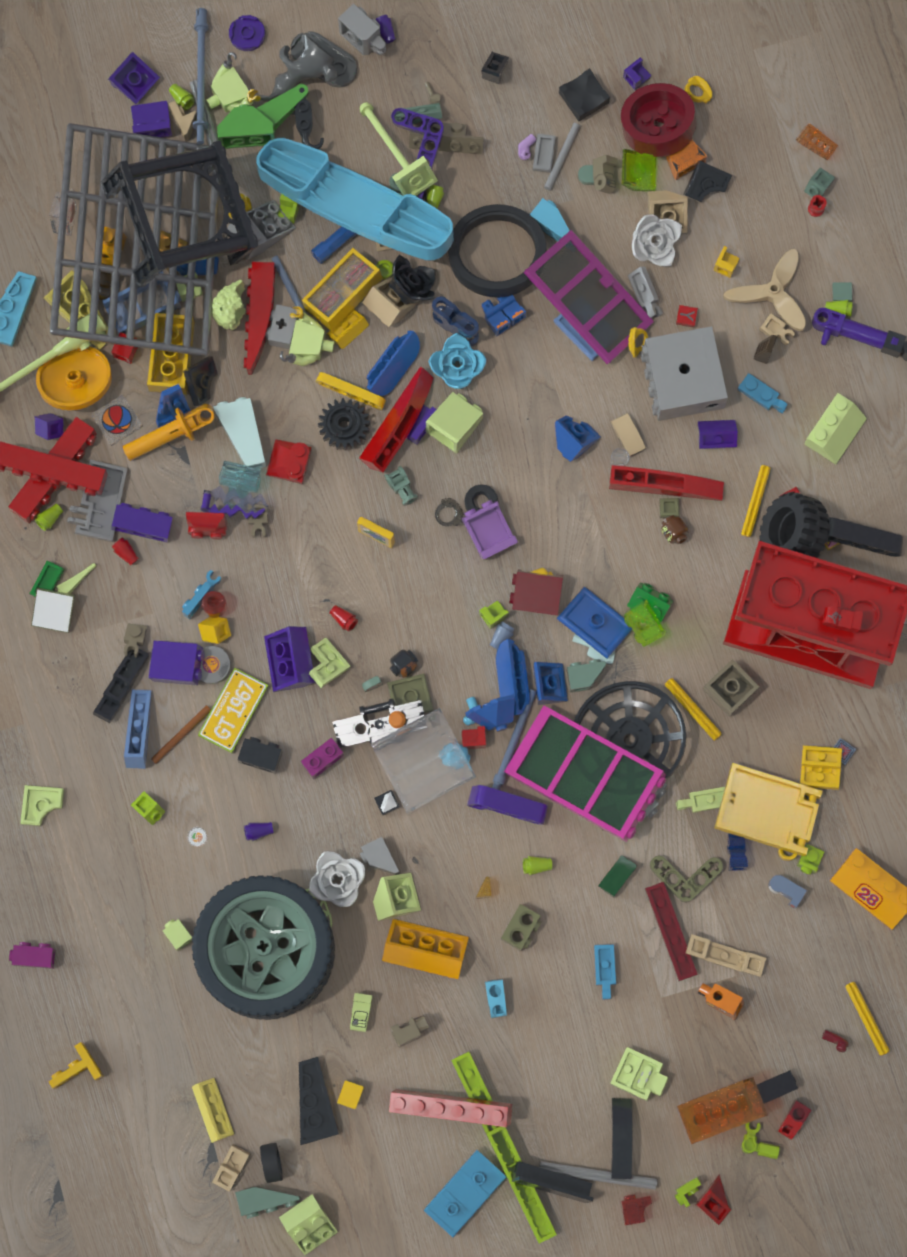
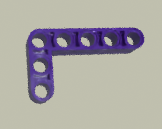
M396 108L391 115L395 126L424 135L416 160L424 156L430 162L429 166L432 170L444 133L443 123L433 117L403 108ZM399 113L405 115V119L402 122L395 120V116ZM421 119L423 124L421 127H414L413 121ZM434 124H438L441 127L437 133H433L430 130ZM433 142L435 148L432 151L426 150V143ZM426 189L416 196L423 200Z

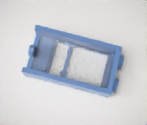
M157 280L155 313L166 314L168 282ZM149 283L137 289L135 330L146 325ZM130 287L118 293L116 329L118 333L127 334ZM175 291L174 310L181 308L179 302L182 299L177 291ZM110 297L102 301L108 314Z

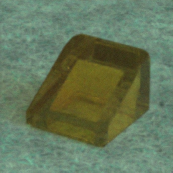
M489 876L485 877L476 899L491 897Z

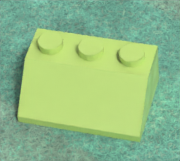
M837 393L807 437L805 445L834 464H837L867 418L852 401Z

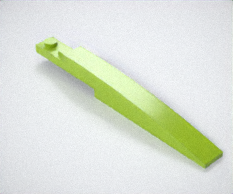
M468 1051L452 1059L451 1061L468 1097L471 1099L493 1101L470 1052ZM482 1124L538 1243L540 1244L556 1236L557 1234L535 1188L512 1182L516 1162L522 1161L506 1127Z

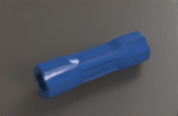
M340 227L325 241L320 242L311 250V254L322 264L332 256L333 252L357 234L344 227Z

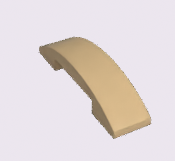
M693 934L690 936L686 954L758 977H761L766 961L765 957L727 947Z

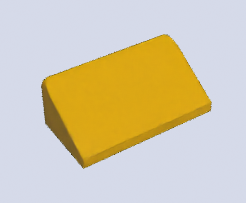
M353 309L333 331L330 330L326 334L335 341L338 347L344 349L369 324L364 316Z

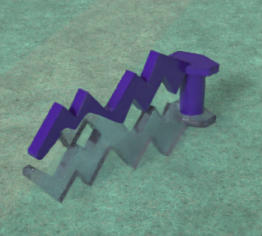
M220 485L212 491H203V501L200 510L206 513H227L230 518L237 512L242 511L246 519L251 515L256 519L265 512V509L263 508L256 512L254 505L261 501L267 508L268 504L261 493L253 499L250 492L246 497L240 499L235 489L225 494ZM213 496L215 501L220 497L224 505L232 498L236 503L232 510L228 504L220 511L216 504L209 508L210 499ZM250 503L252 508L247 511L245 506Z

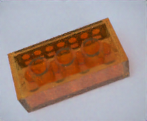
M754 1077L731 1084L677 1106L691 1144L768 1116Z

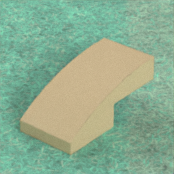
M628 413L610 421L627 456H631L646 448Z
M233 1144L212 1183L230 1192L250 1153Z

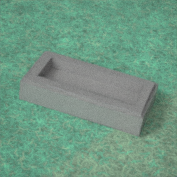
M537 134L533 171L551 173L556 136Z

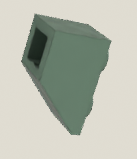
M595 659L589 661V664L582 665L581 662L571 663L570 667H567L570 693L590 690L605 669L606 662Z

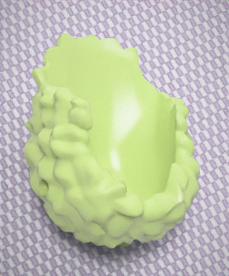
M242 280L225 286L212 301L211 316L224 329H236L240 325V319L243 318L246 312L241 300V295L245 291V284Z

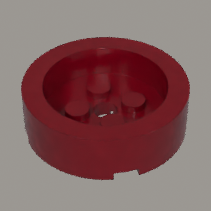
M655 83L641 87L626 99L621 109L624 138L633 150L642 155L646 153L653 155V157H663L682 150L692 140L697 126L693 100L686 91L672 84ZM656 121L664 123L660 127L655 126Z

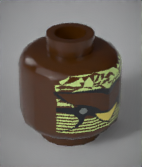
M672 515L662 522L661 532L669 543L682 544L687 540L686 536L689 533V528L681 517Z

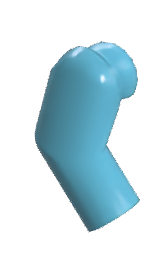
M470 697L466 700L469 710L478 706L475 697ZM466 716L463 718L464 724L468 726L476 723Z

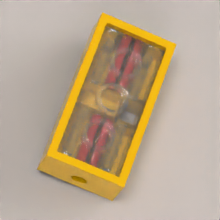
M352 248L302 299L305 310L329 330L333 331L368 295L371 288L379 284L383 279L380 269Z

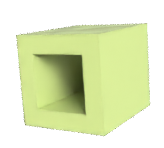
M172 919L165 924L163 932L177 951L192 941L191 934L179 919L176 921Z

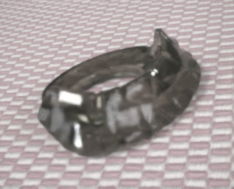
M452 498L442 499L441 504L435 510L437 522L445 527L459 526L463 523L461 518L464 517V513L459 504L454 499L452 500ZM442 509H455L456 515L452 521H441L439 514Z

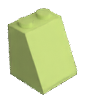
M452 392L426 421V433L457 454L482 421L483 413L479 406L466 402L467 399L459 393L456 395Z

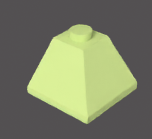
M411 873L385 876L380 879L373 900L378 921L421 911Z

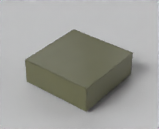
M679 498L659 499L660 518H668L672 515L675 517L679 516Z

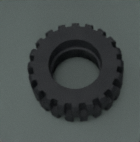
M788 492L779 496L767 508V513L762 518L763 523L760 525L761 535H759V541L818 558L820 556L819 553L825 548L824 544L828 541L829 536L827 534L830 531V525L828 524L830 520L825 506L815 498L795 492Z

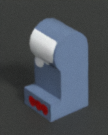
M781 875L774 876L768 884L770 891L775 894L780 893L791 900L788 905L794 909L797 908L807 891Z

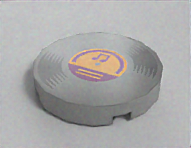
M216 646L204 647L205 657L201 661L202 677L200 681L207 684L222 682L228 676L231 667L228 654Z

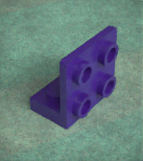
M167 101L131 106L133 133L160 138L172 136Z

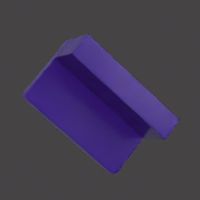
M423 405L416 422L407 436L408 440L416 445L426 434V421L437 410L432 406L430 409Z
M735 420L698 421L699 449L737 447L738 430Z

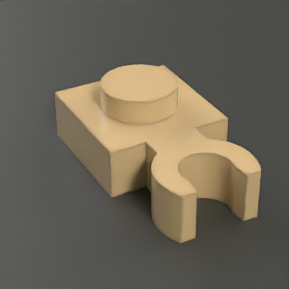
M773 314L768 316L759 329L769 337L776 335L784 345L789 344V341L785 338L786 335L792 338L795 335L792 330H785L786 323Z

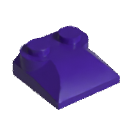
M131 52L108 80L114 88L122 92L136 105L160 77L134 52Z

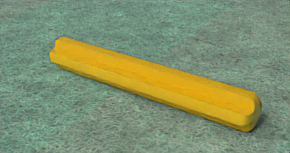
M761 465L741 532V535L745 537H751L770 473V467L766 465Z
M670 678L665 683L667 689L714 741L721 736L719 729L673 678Z
M855 982L847 984L845 988L879 1055L887 1054L890 1050Z

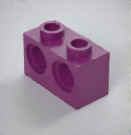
M330 738L301 760V764L314 780L343 758L344 754L335 741Z

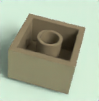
M732 659L705 684L703 690L730 717L757 692L759 686Z

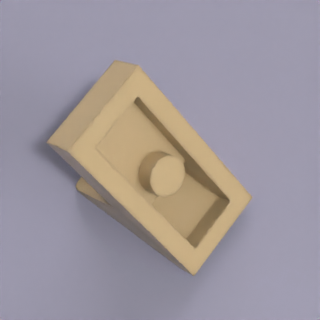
M173 101L168 104L185 142H187L194 129L192 127L193 122L197 121V111L185 115L182 106L178 107L176 102Z

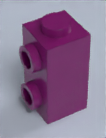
M19 942V945H14L13 950H10L9 961H12L11 965L54 969L56 949L51 948V944L39 943V947L31 946L29 942Z

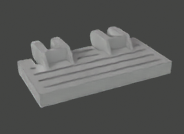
M90 460L89 465L106 469L108 473L102 496L98 494L90 496L83 491L80 505L86 506L88 509L70 506L69 511L86 515V519L68 517L67 522L76 525L74 534L112 542L115 532L111 530L116 504L120 505L127 468Z

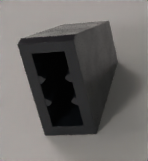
M789 1070L734 1094L743 1113L797 1090L798 1087L795 1077Z

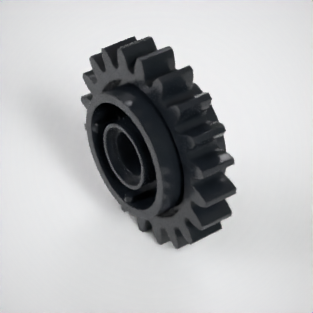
M342 398L339 404L335 399L334 406L330 403L327 404L329 410L322 409V413L325 416H319V420L322 422L318 423V427L323 428L319 433L320 435H325L323 437L324 442L330 440V447L335 443L337 450L341 445H343L345 451L347 450V445L354 449V443L356 442L358 445H361L360 438L366 440L364 433L370 432L369 428L365 427L370 425V421L366 420L369 418V414H363L365 407L358 409L359 402L352 405V399L345 403V399ZM342 421L349 422V425L345 428L339 426Z

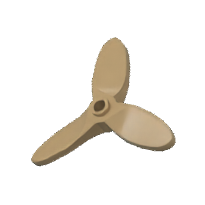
M791 249L782 256L774 269L771 282L764 285L741 286L730 289L724 293V299L738 303L772 302L784 322L794 330L803 331L806 325L805 317L794 299L784 292V289L791 282L798 265L799 257L797 250Z

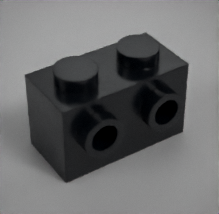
M250 737V739L244 738L237 760L241 764L276 774L283 752L277 744L269 742L266 745L255 737Z

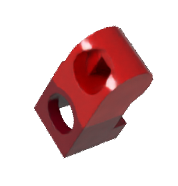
M795 1099L777 1132L792 1140L812 1110Z

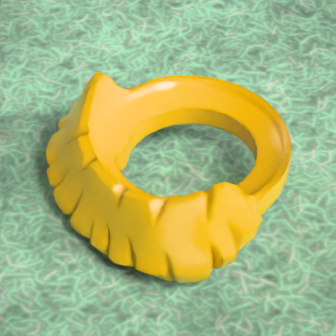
M693 76L688 80L684 91L689 94L694 102L706 104L710 101L712 90L705 79L700 76ZM690 86H699L703 90L702 96L693 95L690 91Z
M634 327L630 330L628 346L633 358H636L639 352L642 351V345L638 348L635 347L637 337L640 334L644 335L642 345H644L645 339L648 338L647 332L642 328Z

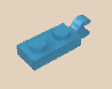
M749 373L737 389L766 410H769L772 406L783 414L788 404L777 399L779 397L778 392Z
M212 570L206 575L207 582L203 585L200 584L194 591V597L191 600L188 599L182 606V613L189 620L212 593L213 588L221 582L220 576L216 580H211V576L214 573Z
M614 944L594 945L596 986L602 985V1000L610 999V985H616Z

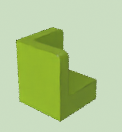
M281 193L280 209L290 222L295 224L300 204ZM279 210V211H278V216H279L280 218H281V217H285V216L281 213V211Z
M496 601L489 607L484 606L480 609L479 615L488 627L492 629L509 616V611L505 610L499 601Z

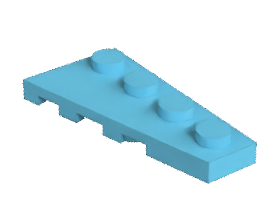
M18 271L5 290V294L0 300L1 344L13 347L37 280L36 276Z

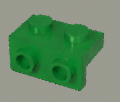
M640 582L627 607L661 624L673 600L670 599L671 597L664 592L659 593L654 590L652 585Z

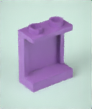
M492 500L481 504L483 508L477 511L473 508L465 512V517L461 518L481 559H486L518 543L498 506V501L492 502Z

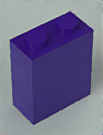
M154 640L148 678L154 682L198 685L202 677L201 661L205 657L203 647L193 643Z

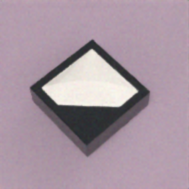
M392 790L374 798L382 816L400 808Z

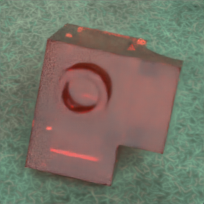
M635 1194L624 1196V1200L620 1201L625 1226L645 1222L644 1211L648 1205L652 1204L651 1196L636 1198Z

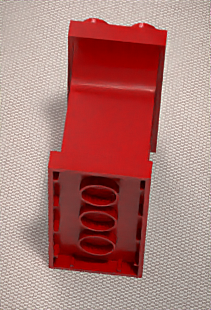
M758 541L750 570H745L723 645L872 689L880 663L888 666L893 664L907 615V585ZM825 607L863 612L860 631L856 634L823 625L822 620Z

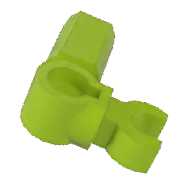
M747 1121L745 1124L747 1134H744L743 1142L741 1143L742 1151L746 1154L757 1152V1155L777 1159L780 1146L759 1142L758 1144L755 1135L760 1130V1123H757L756 1129L752 1130L749 1127L750 1121Z

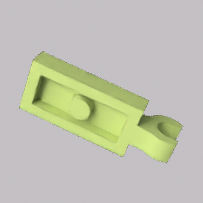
M725 787L691 792L688 794L689 799L676 802L677 810L691 807L692 813L718 809L720 808Z

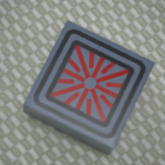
M841 738L833 747L842 748L841 764L844 766L856 750Z

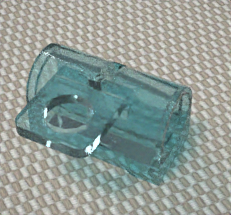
M224 461L219 475V485L229 487L224 506L228 504L230 509H233L236 505L231 504L230 499L238 497L241 502L237 505L243 509L248 491L258 492L261 469Z

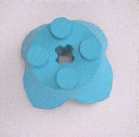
M455 333L446 340L441 351H436L431 355L428 362L432 371L441 377L449 387L462 389L468 386L471 380L482 372L486 364V358L479 350H473L469 341L464 336ZM459 361L462 366L457 368L452 364Z

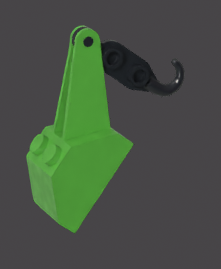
M299 84L257 108L248 104L234 107L217 126L218 140H221L225 149L264 146L270 140L276 139L275 130L295 110L296 128L302 138V143L318 150L324 143V138H320V142L317 145H312L309 142L313 121L311 103L306 100L309 91L305 84Z

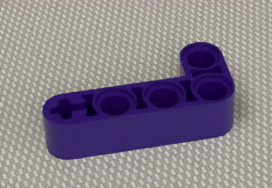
M482 785L472 786L467 806L475 809L491 810L538 825H544L548 809L546 804Z

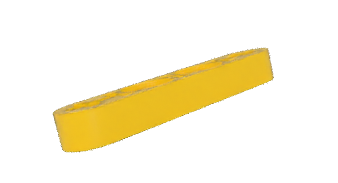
M319 372L316 383L375 409L382 410L386 403L383 397L324 372Z

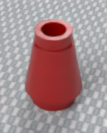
M122 537L112 545L113 552L130 566L139 559L128 539L125 540Z
M337 605L329 612L340 627L348 632L353 630L358 623L356 615Z

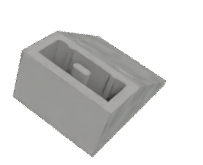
M275 200L246 212L251 220L252 230L258 239V247L245 258L249 260L263 253L295 230L296 227L282 212ZM280 210L285 217L280 218L278 211ZM229 224L228 230L232 233H237L235 225Z

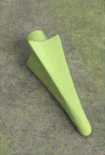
M91 564L79 574L58 585L57 592L71 594L78 584L96 567V564Z

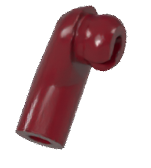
M824 1030L822 1039L836 1044L837 1051L846 1052L847 1047H849L848 1041L836 1033Z

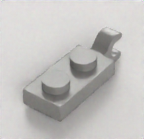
M639 267L630 273L628 278L642 309H647V314L650 318L653 316L657 318L662 315L661 308L655 303L659 298L646 267Z

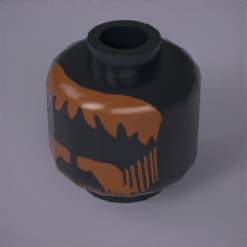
M402 649L390 659L392 665L390 670L396 677L400 675L406 678L417 669L418 659L410 650Z

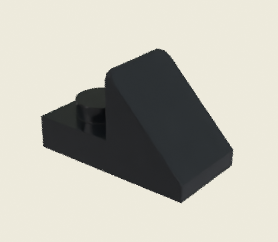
M492 51L482 67V78L500 84L502 73L508 64L509 57Z

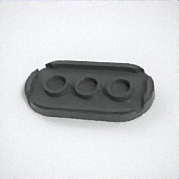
M312 31L304 33L335 59L332 66L337 70V78L331 82L326 81L324 75L318 78L332 87L340 88L352 83L357 75V65L354 58L320 34ZM302 33L298 34L291 43V56L294 61L298 59L305 49L304 45L300 42Z

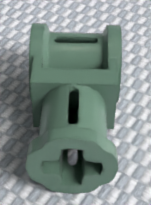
M401 466L389 475H384L390 488L395 494L400 495L404 506L411 504L418 498L417 494H414L411 490L410 481Z

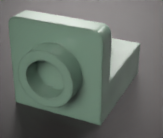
M819 168L809 180L804 192L811 197L815 195L823 196L824 192L833 183L835 177Z

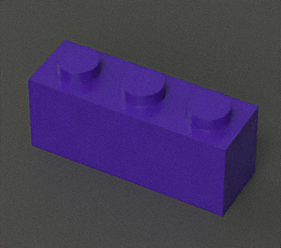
M127 503L116 504L111 530L167 543L173 517L169 516L170 514L166 512L153 513L150 509L140 507V509L132 508V505Z

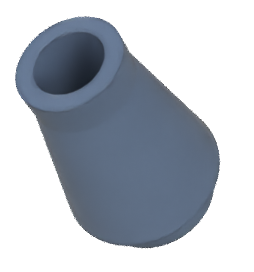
M502 621L500 625H497L489 645L498 650L499 645L504 640L510 639L514 635L515 629Z

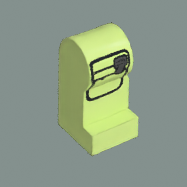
M354 994L350 1030L366 1032L373 999L372 995Z

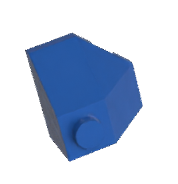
M566 415L555 422L557 449L564 458L572 462L585 453L601 436L588 423H576L572 421V417Z
M512 694L496 698L482 705V708L481 705L475 706L465 713L466 717L480 726H485V729L489 731L494 729L497 732L506 730L507 726L514 719L515 696Z

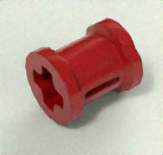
M821 195L813 196L808 206L809 214L813 217H820L827 205L826 199Z

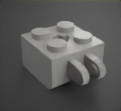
M353 3L338 18L340 35L362 55H369L372 51L378 55L385 54L386 44L380 37L379 23L375 19L371 20L362 7H357Z

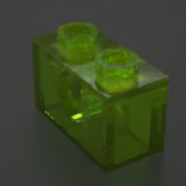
M647 599L630 608L624 614L625 623L629 628L633 629L636 641L639 644L641 643L643 647L660 639L666 633ZM640 623H646L647 625L641 626Z

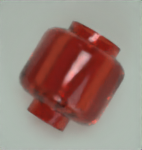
M210 591L203 596L202 608L207 616L218 618L226 612L227 602L224 595L220 592Z

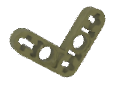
M655 856L650 861V869L681 902L687 903L720 874L723 869V863L718 858H710L687 880L663 856ZM655 860L657 862L662 861V867L665 870L667 869V867L671 869L668 872H666L664 877L660 875L663 873V871L660 868H654ZM710 862L713 864L718 863V871L713 870L710 872L709 875L712 877L709 879L707 873L702 871V869L704 868L707 871L711 867ZM669 874L677 876L678 881L676 884L671 885L667 882ZM696 875L704 876L705 883L700 886L695 883L694 878ZM681 881L684 883L681 887L684 890L689 889L691 891L689 893L690 898H683L681 896L683 892L680 889L674 890Z

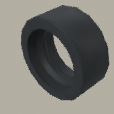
M277 1144L261 1145L260 1155L266 1182L282 1181L283 1173Z

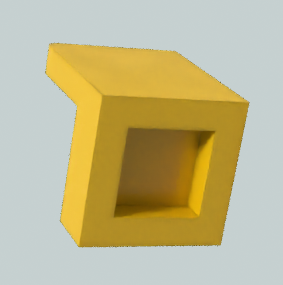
M724 246L713 271L731 278L739 257L726 252L728 247Z
M210 616L198 623L201 638L204 642L219 644L231 636L227 618Z
M345 1080L337 1103L356 1109L364 1087Z

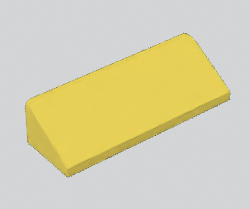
M215 1078L192 1086L211 1142L213 1143L234 1135Z

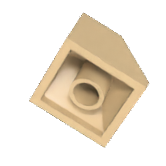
M667 190L648 191V214L656 215L659 219H672L682 225L681 233H687L688 198Z

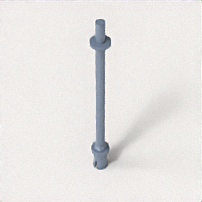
M198 8L196 9V23L194 24V30L198 32L197 121L193 122L192 127L197 130V144H204V130L208 129L209 123L204 121L205 32L209 30V25L207 24V9Z

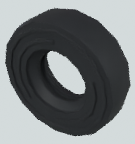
M480 484L470 488L464 499L467 511L473 508L477 511L481 508L476 507L474 504L476 496L485 495L492 502L498 501V496L490 486Z

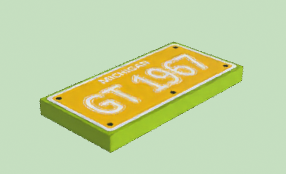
M234 668L198 736L233 753L269 686Z

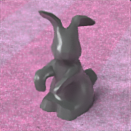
M302 33L300 42L304 45V51L298 59L292 61L289 59L288 53L290 47L288 45L282 47L279 57L286 65L287 72L277 75L270 96L258 95L261 97L260 101L268 102L293 89L307 79L318 78L324 75L326 81H334L338 76L337 70L332 66L335 60L334 57L312 38Z

